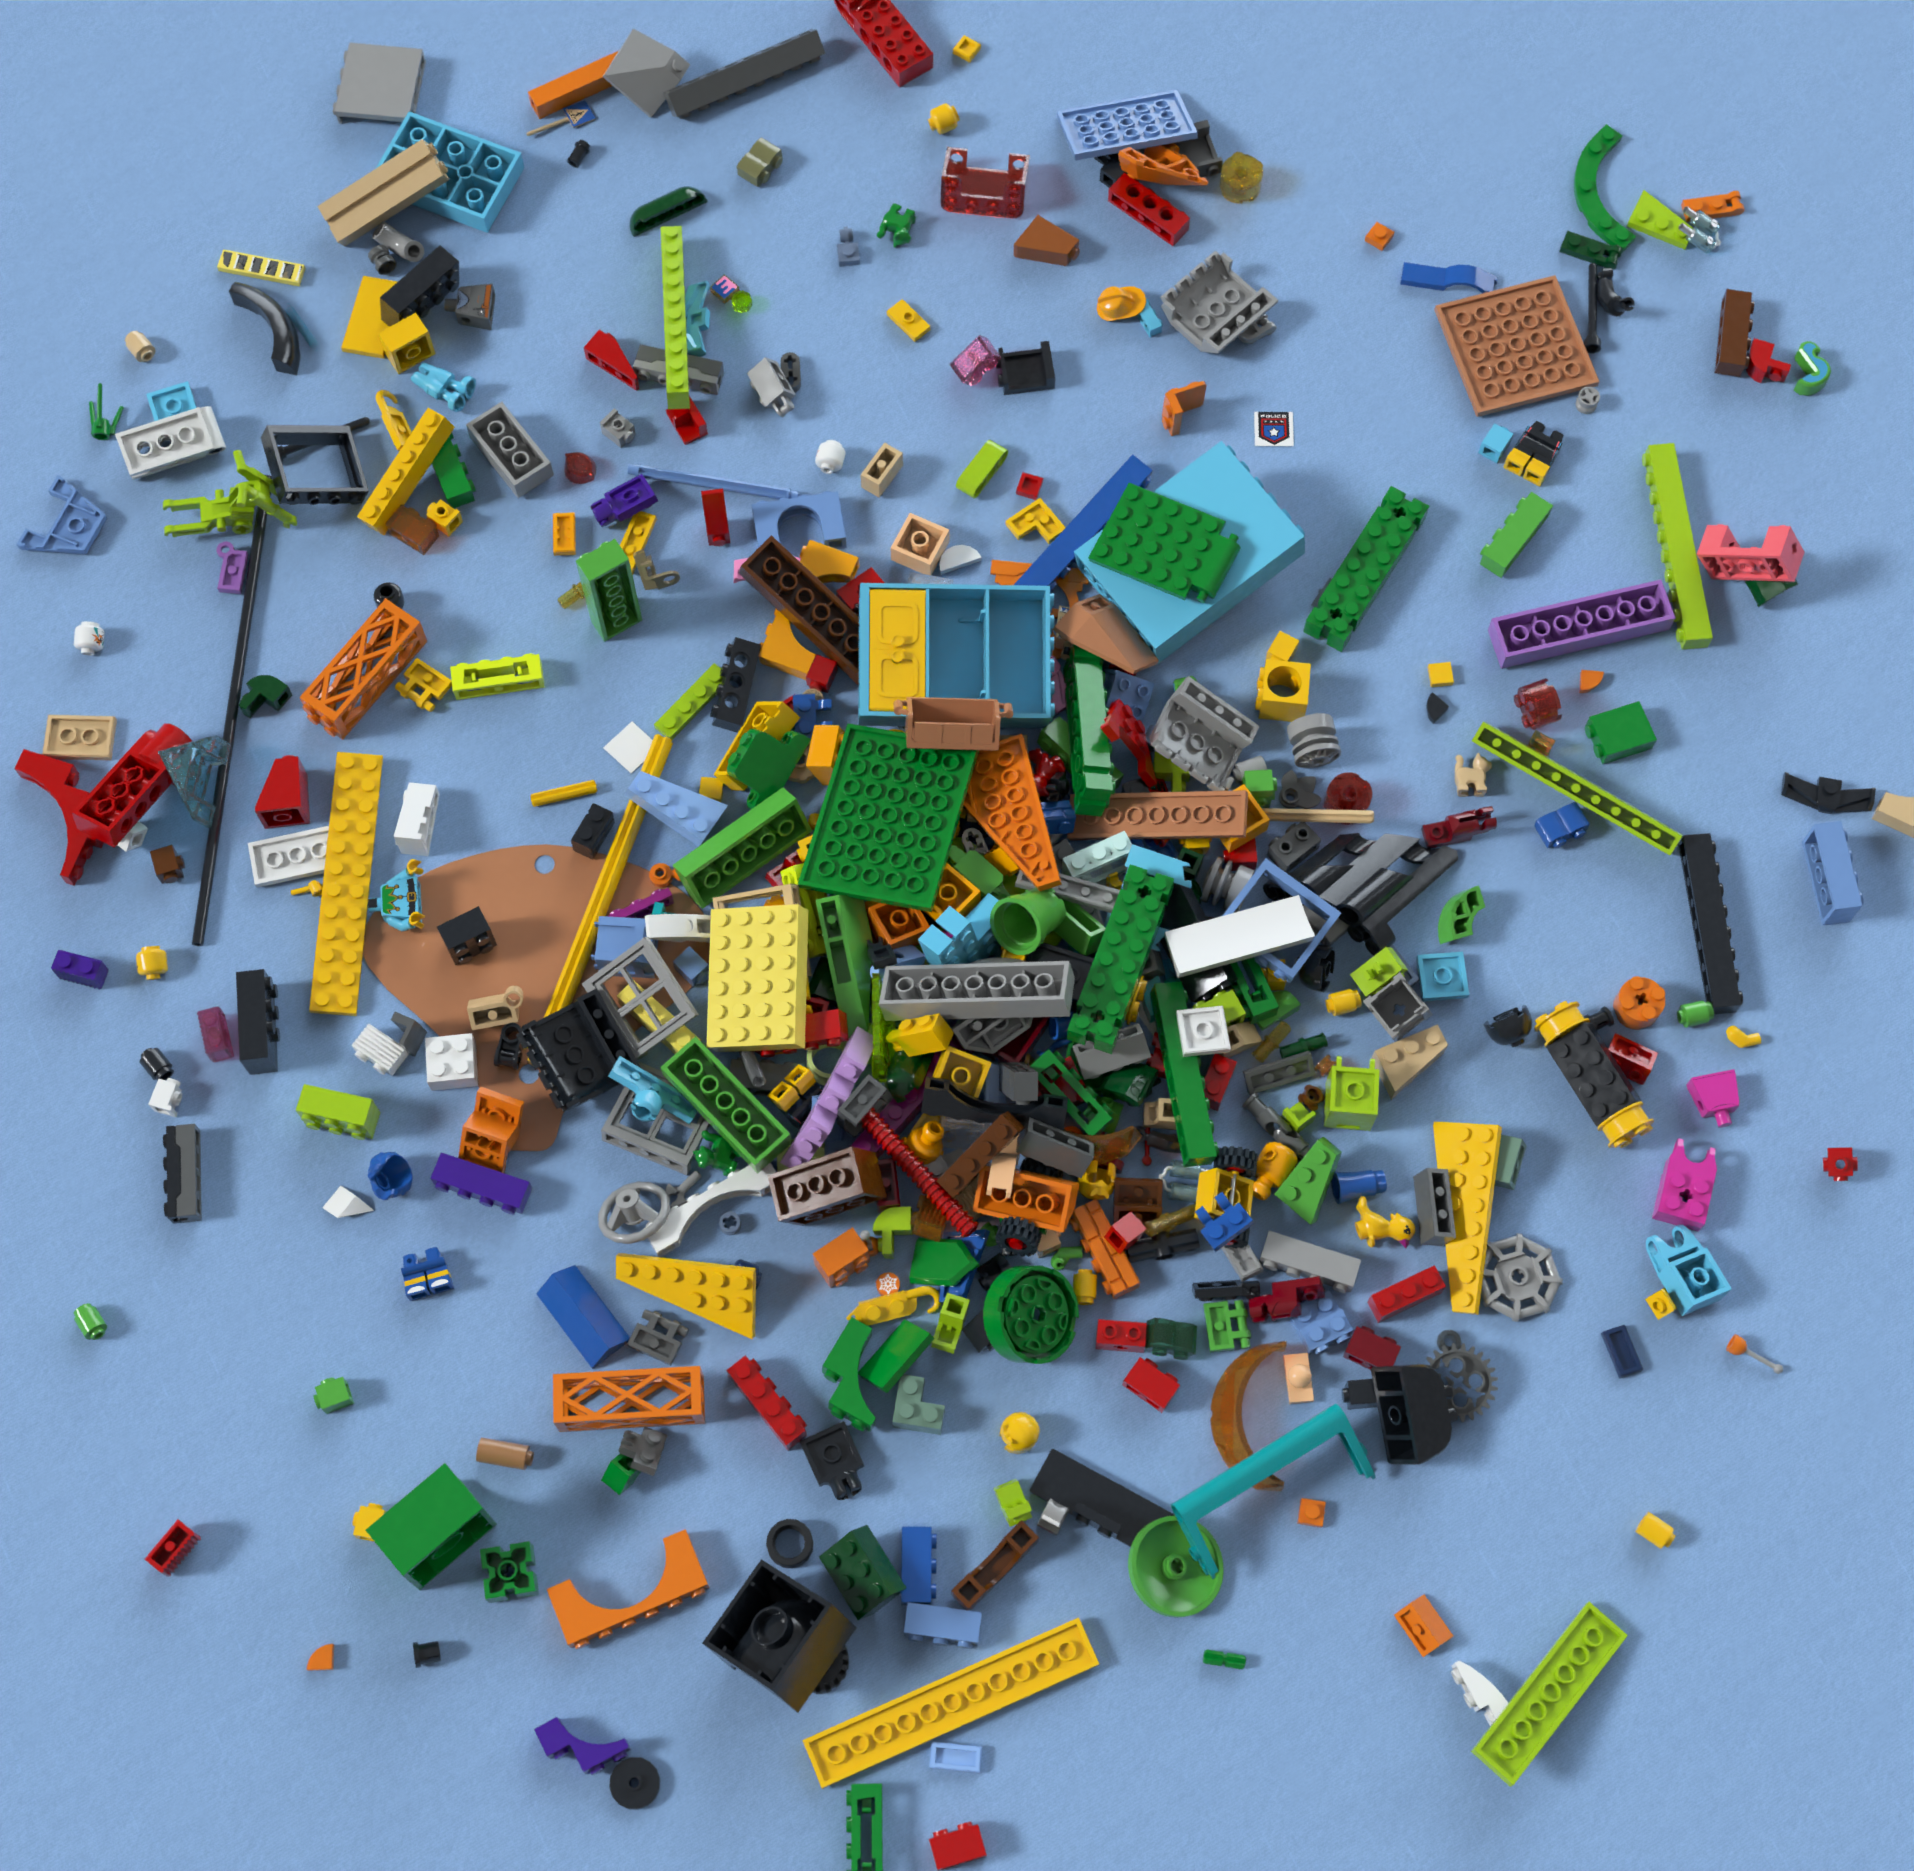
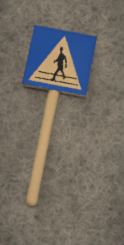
M584 100L563 108L567 116L566 118L529 131L526 135L531 136L568 121L575 128L594 121L596 118Z

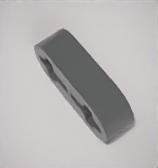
M788 352L781 357V370L788 382L789 376H793L794 383L790 386L795 393L801 388L800 360L797 354ZM788 361H792L793 369H788Z

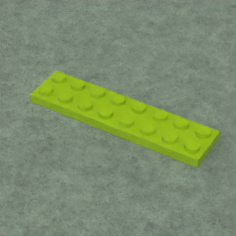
M1587 1602L1471 1752L1507 1785L1513 1786L1628 1635L1591 1602Z

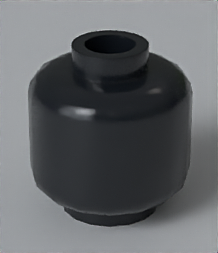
M390 582L382 583L374 591L373 596L377 608L386 598L403 609L404 597L398 585Z

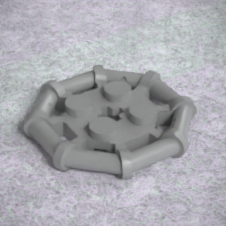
M1519 1233L1516 1236L1493 1243L1488 1242L1481 1289L1484 1301L1482 1304L1512 1318L1514 1322L1550 1311L1549 1307L1559 1286L1563 1284V1279L1560 1278L1551 1255L1552 1250L1523 1237ZM1515 1246V1252L1503 1255L1500 1251ZM1523 1247L1538 1254L1536 1258L1526 1256V1253L1522 1252ZM1492 1256H1494L1498 1260L1494 1270L1486 1269ZM1544 1261L1549 1276L1543 1275L1540 1262ZM1514 1271H1517L1518 1274H1523L1524 1278L1521 1279V1283L1512 1279ZM1486 1278H1492L1497 1291L1493 1292L1492 1295ZM1542 1283L1549 1285L1544 1297L1538 1294ZM1501 1295L1504 1299L1513 1301V1308L1496 1299ZM1533 1299L1536 1303L1535 1305L1520 1309V1302Z

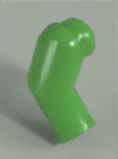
M1082 1246L1059 1248L1051 1259V1266L1055 1270H1062L1070 1259L1082 1258Z

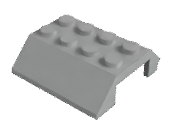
M1214 251L1204 260L1205 264L1201 262L1189 272L1190 276L1186 275L1174 285L1175 289L1170 288L1160 298L1164 303L1161 305V308L1170 324L1201 352L1218 354L1276 305L1278 299L1264 287L1256 292L1231 270L1233 260L1224 252L1220 255L1217 251Z
M1188 676L1167 701L1150 735V743L1155 748V751L1167 759L1170 758L1171 762L1185 772L1189 771L1191 776L1203 784L1206 783L1207 787L1211 790L1228 791L1234 781V778L1229 777L1242 749L1252 743L1260 726Z

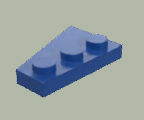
M987 1229L975 1230L970 1236L962 1238L961 1232H943V1239L962 1240L978 1263L980 1262L990 1231ZM977 1268L973 1271L970 1270L963 1276L955 1287L940 1286L939 1302L944 1303L947 1293L967 1298Z

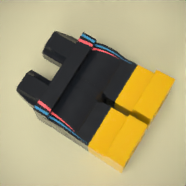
M1535 421L1531 427L1527 426L1513 450L1506 457L1503 468L1518 476H1521L1525 470L1523 478L1540 487L1560 452L1564 435L1558 431H1553L1549 437L1543 434L1546 426L1539 421ZM1512 463L1519 466L1520 468L1514 467Z
M800 1064L784 1078L787 1083L781 1081L767 1095L790 1123L798 1129H801L811 1112L812 1096L820 1095L823 1091V1088L814 1079L813 1073ZM798 1074H802L796 1081H794L795 1076H797ZM781 1091H785L779 1098L777 1097Z

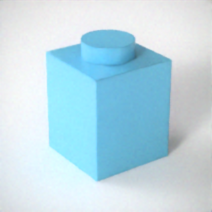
M1494 423L1482 441L1478 453L1498 463L1510 445L1513 433L1507 428Z

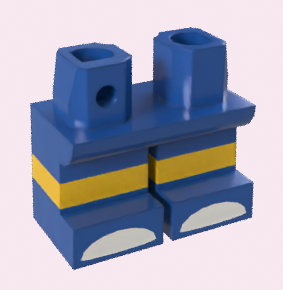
M437 1247L425 1250L427 1257L425 1262L419 1263L416 1253L403 1256L404 1268H401L405 1283V1293L410 1301L431 1296V1292L434 1295L454 1289L447 1262Z

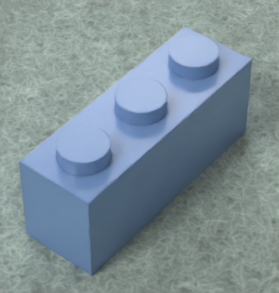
M908 1602L904 1636H908V1640L913 1642H923L924 1638L932 1639L933 1644L947 1646L948 1642L958 1643L959 1648L972 1649L973 1645L978 1646L982 1612Z

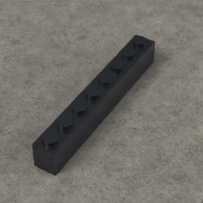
M1710 833L1683 835L1678 846L1706 1002L1709 1001L1711 1003L1714 1014L1736 1013L1743 1004V994L1738 989L1739 972L1735 969L1733 962L1735 961V950L1730 945L1731 928L1726 923L1728 911L1727 906L1723 905L1724 888L1723 884L1719 883L1718 878L1720 866L1718 862H1715L1716 844L1715 841H1712Z

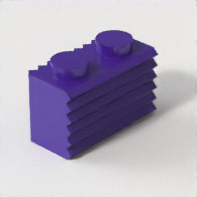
M63 950L57 951L51 966L52 971L59 979L67 980L68 982L72 981L73 983L76 982L77 984L80 983L81 985L84 984L85 986L89 985V987L93 986L94 989L98 988L99 990L102 989L109 969L101 960Z

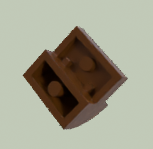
M1115 1177L1113 1224L1131 1211L1136 1218L1141 1220L1142 1224L1147 1228L1146 1230H1161L1163 1180Z

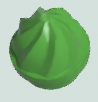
M987 1222L981 1229L990 1231L985 1246L992 1247L997 1245L995 1237L998 1227Z

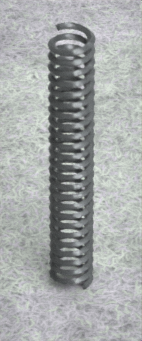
M739 1051L752 1084L755 1087L763 1086L766 1079L754 1051Z

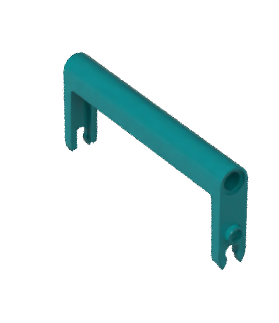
M1334 1404L1171 1504L1172 1511L1191 1546L1188 1550L1192 1558L1199 1562L1206 1576L1210 1575L1212 1579L1216 1578L1215 1573L1218 1572V1568L1199 1531L1197 1521L1335 1435H1338L1358 1474L1364 1473L1366 1478H1376L1366 1457L1368 1456L1367 1449L1361 1442L1359 1443L1347 1416L1339 1405Z

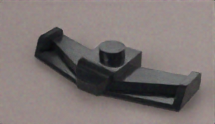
M1785 772L1783 774L1781 795L1816 809L1821 813L1871 811L1875 802L1876 787L1841 790L1842 780L1819 777L1816 786Z

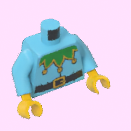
M411 859L407 863L406 869L391 878L386 884L380 886V898L368 899L369 912L381 911L384 921L401 932L415 927L420 929L424 927L422 918H425V915L422 914L421 884L417 876H415V874H423V869L417 867L421 864V861Z

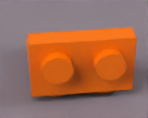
M1195 381L1188 386L1179 389L1173 388L1165 393L1162 423L1164 428L1169 430L1171 436L1180 433L1183 412L1203 405L1207 386L1205 381Z

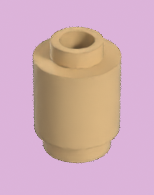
M132 331L125 337L126 347L137 361L147 362L153 358L155 348L143 333Z

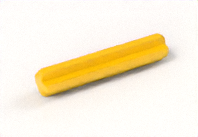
M589 780L533 793L530 795L532 805L536 807L596 793L597 786L595 780Z

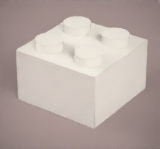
M472 1033L425 1038L427 1083L432 1091L478 1086L477 1049Z

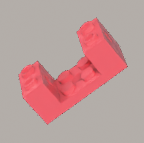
M1718 524L1707 525L1697 556L1711 579L1795 582L1805 552L1791 526H1769L1762 548H1740L1728 525Z

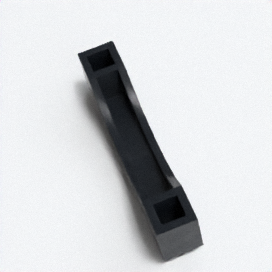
M926 1076L921 1113L930 1116L951 1117L955 1120L966 1119L977 1123H993L1001 1114L1009 1111L1023 1126L1031 1117L1064 1131L1068 1097L1043 1094L1038 1097V1101H1030L1029 1105L993 1103L967 1094L951 1080Z

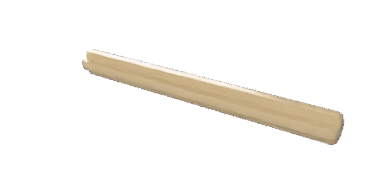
M1262 808L1270 821L1374 822V811Z

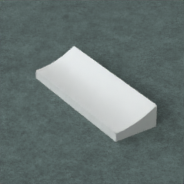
M1299 895L1164 933L1177 978L1310 942L1315 937Z

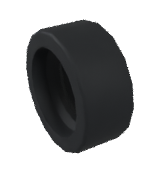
M785 1519L771 1527L767 1535L766 1547L769 1556L777 1565L783 1568H795L803 1565L810 1558L814 1542L810 1530L804 1523L796 1519ZM787 1529H794L800 1532L805 1541L802 1552L794 1558L781 1556L775 1546L777 1536Z

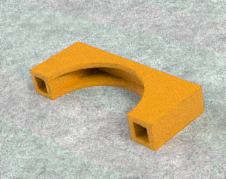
M809 540L807 546H803L800 552V562L823 584L829 582L848 583L855 578L860 567L859 557L813 540ZM775 608V619L773 623H769L765 633L767 637L764 643H760L761 647L758 656L760 663L806 680V675L816 654L805 649L796 640L791 631V622Z

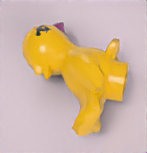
M1361 1196L1356 1205V1209L1361 1215V1220L1355 1222V1228L1360 1240L1366 1239L1368 1246L1374 1247L1375 1240L1390 1237L1399 1241L1406 1249L1409 1246V1240L1415 1234L1414 1223L1409 1218L1398 1213L1395 1215L1391 1213L1392 1220L1388 1221L1381 1215L1372 1212L1367 1206L1366 1197Z

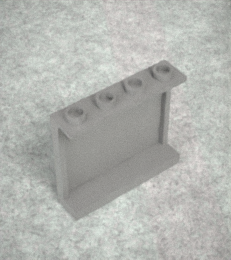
M349 42L348 51L344 53L345 66L340 71L341 84L337 86V102L333 104V114L336 115L338 123L342 124L343 117L403 122L408 112L416 113L426 64L423 49Z

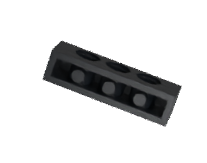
M737 637L734 638L731 644H727L724 655L728 657L726 664L723 663L720 671V676L723 679L722 683L718 684L715 692V697H718L717 705L713 704L710 717H713V726L733 732H738L742 727L761 644ZM734 661H740L743 667H738ZM730 681H735L739 687H733ZM725 701H730L734 708H729Z

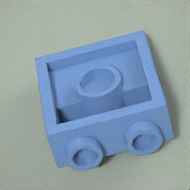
M1330 1290L1325 1292V1298H1318L1312 1301L1307 1300L1301 1303L1302 1314L1290 1318L1308 1355L1313 1352L1316 1355L1327 1351L1329 1349L1328 1345L1337 1342L1339 1345L1350 1339L1349 1335L1353 1332V1328L1343 1309L1340 1310Z

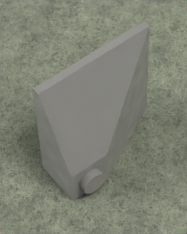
M633 29L606 70L603 78L648 117H652L666 99L663 92L677 86L690 64L676 51Z

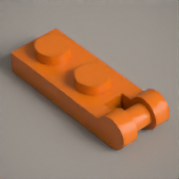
M1732 191L1723 195L1685 199L1681 204L1682 210L1688 206L1707 219L1736 216L1745 211L1743 204L1740 203L1741 195L1739 191ZM1684 214L1686 222L1693 221V219Z

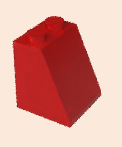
M286 755L275 759L255 806V812L265 829L310 824L308 776L298 756Z

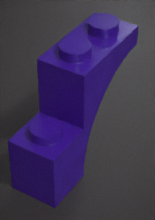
M558 1717L534 1729L548 1758L554 1757L555 1760L566 1756L569 1753L568 1749L572 1748L585 1774L590 1772L591 1775L602 1771L605 1769L604 1764L611 1760L616 1763L628 1756L626 1752L631 1750L625 1738L608 1744H592L579 1740L567 1731Z

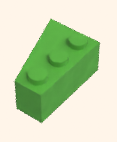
M1325 1137L1318 1139L1274 1195L1310 1225L1314 1224L1318 1220L1323 1201H1325L1328 1187L1333 1179L1342 1151Z

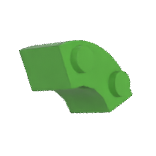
M1479 885L1455 894L1445 904L1438 922L1440 944L1473 935L1472 923L1474 916L1479 910L1485 908Z

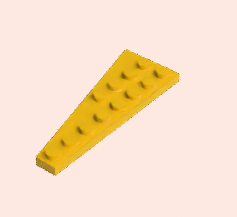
M1434 1121L1433 1130L1437 1168L1448 1169L1456 1238L1445 1244L1452 1311L1455 1313L1478 1315L1502 1127L1489 1124Z

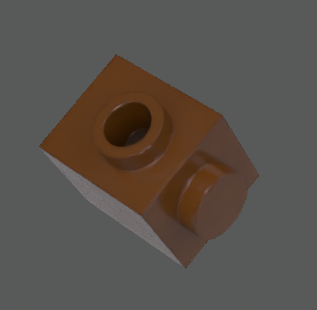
M173 845L150 851L156 876L162 884L174 883L179 878L184 877L182 871L185 868L184 860L181 855L178 856Z

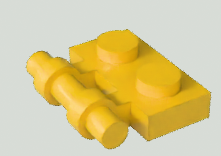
M416 658L403 674L408 682L405 685L397 682L395 685V689L400 692L402 697L405 699L409 698L416 703L417 707L425 708L432 712L435 704L430 702V699L434 697L440 701L452 687V680ZM416 686L424 690L421 695L414 691Z

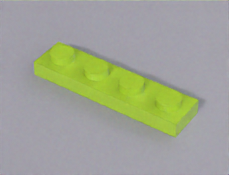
M714 663L654 724V728L665 737L673 740L715 697L718 684L722 683L723 679L720 676L721 668Z

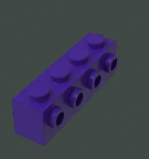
M442 1152L430 1178L435 1188L440 1191L448 1192L451 1190L457 1192V1195L461 1198L470 1200L472 1197L478 1199L482 1205L487 1207L496 1205L502 1207V1211L512 1215L515 1212L523 1213L532 1191L529 1181Z

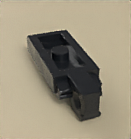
M1240 1280L1196 1282L1192 1284V1293L1195 1299L1200 1301H1211L1215 1297L1233 1300L1237 1296H1245L1250 1299L1260 1296L1259 1281L1240 1282Z

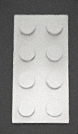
M329 826L248 843L255 886L258 888L323 874Z

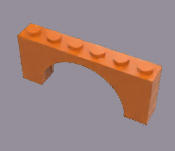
M686 1529L663 1538L666 1563L662 1578L655 1590L636 1605L623 1609H606L595 1606L577 1592L570 1579L547 1589L570 1648H583L590 1644L589 1640L597 1636L599 1639L606 1638L613 1634L612 1630L622 1626V1629H626L635 1625L636 1619L643 1616L646 1619L654 1617L660 1613L659 1609L666 1606L669 1609L677 1607L683 1603L682 1599L689 1596L694 1599L706 1593L705 1589L710 1587Z

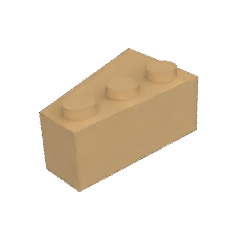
M1438 1024L1374 1051L1371 1059H1375V1068L1380 1069L1379 1076L1391 1100L1444 1054L1448 1044Z

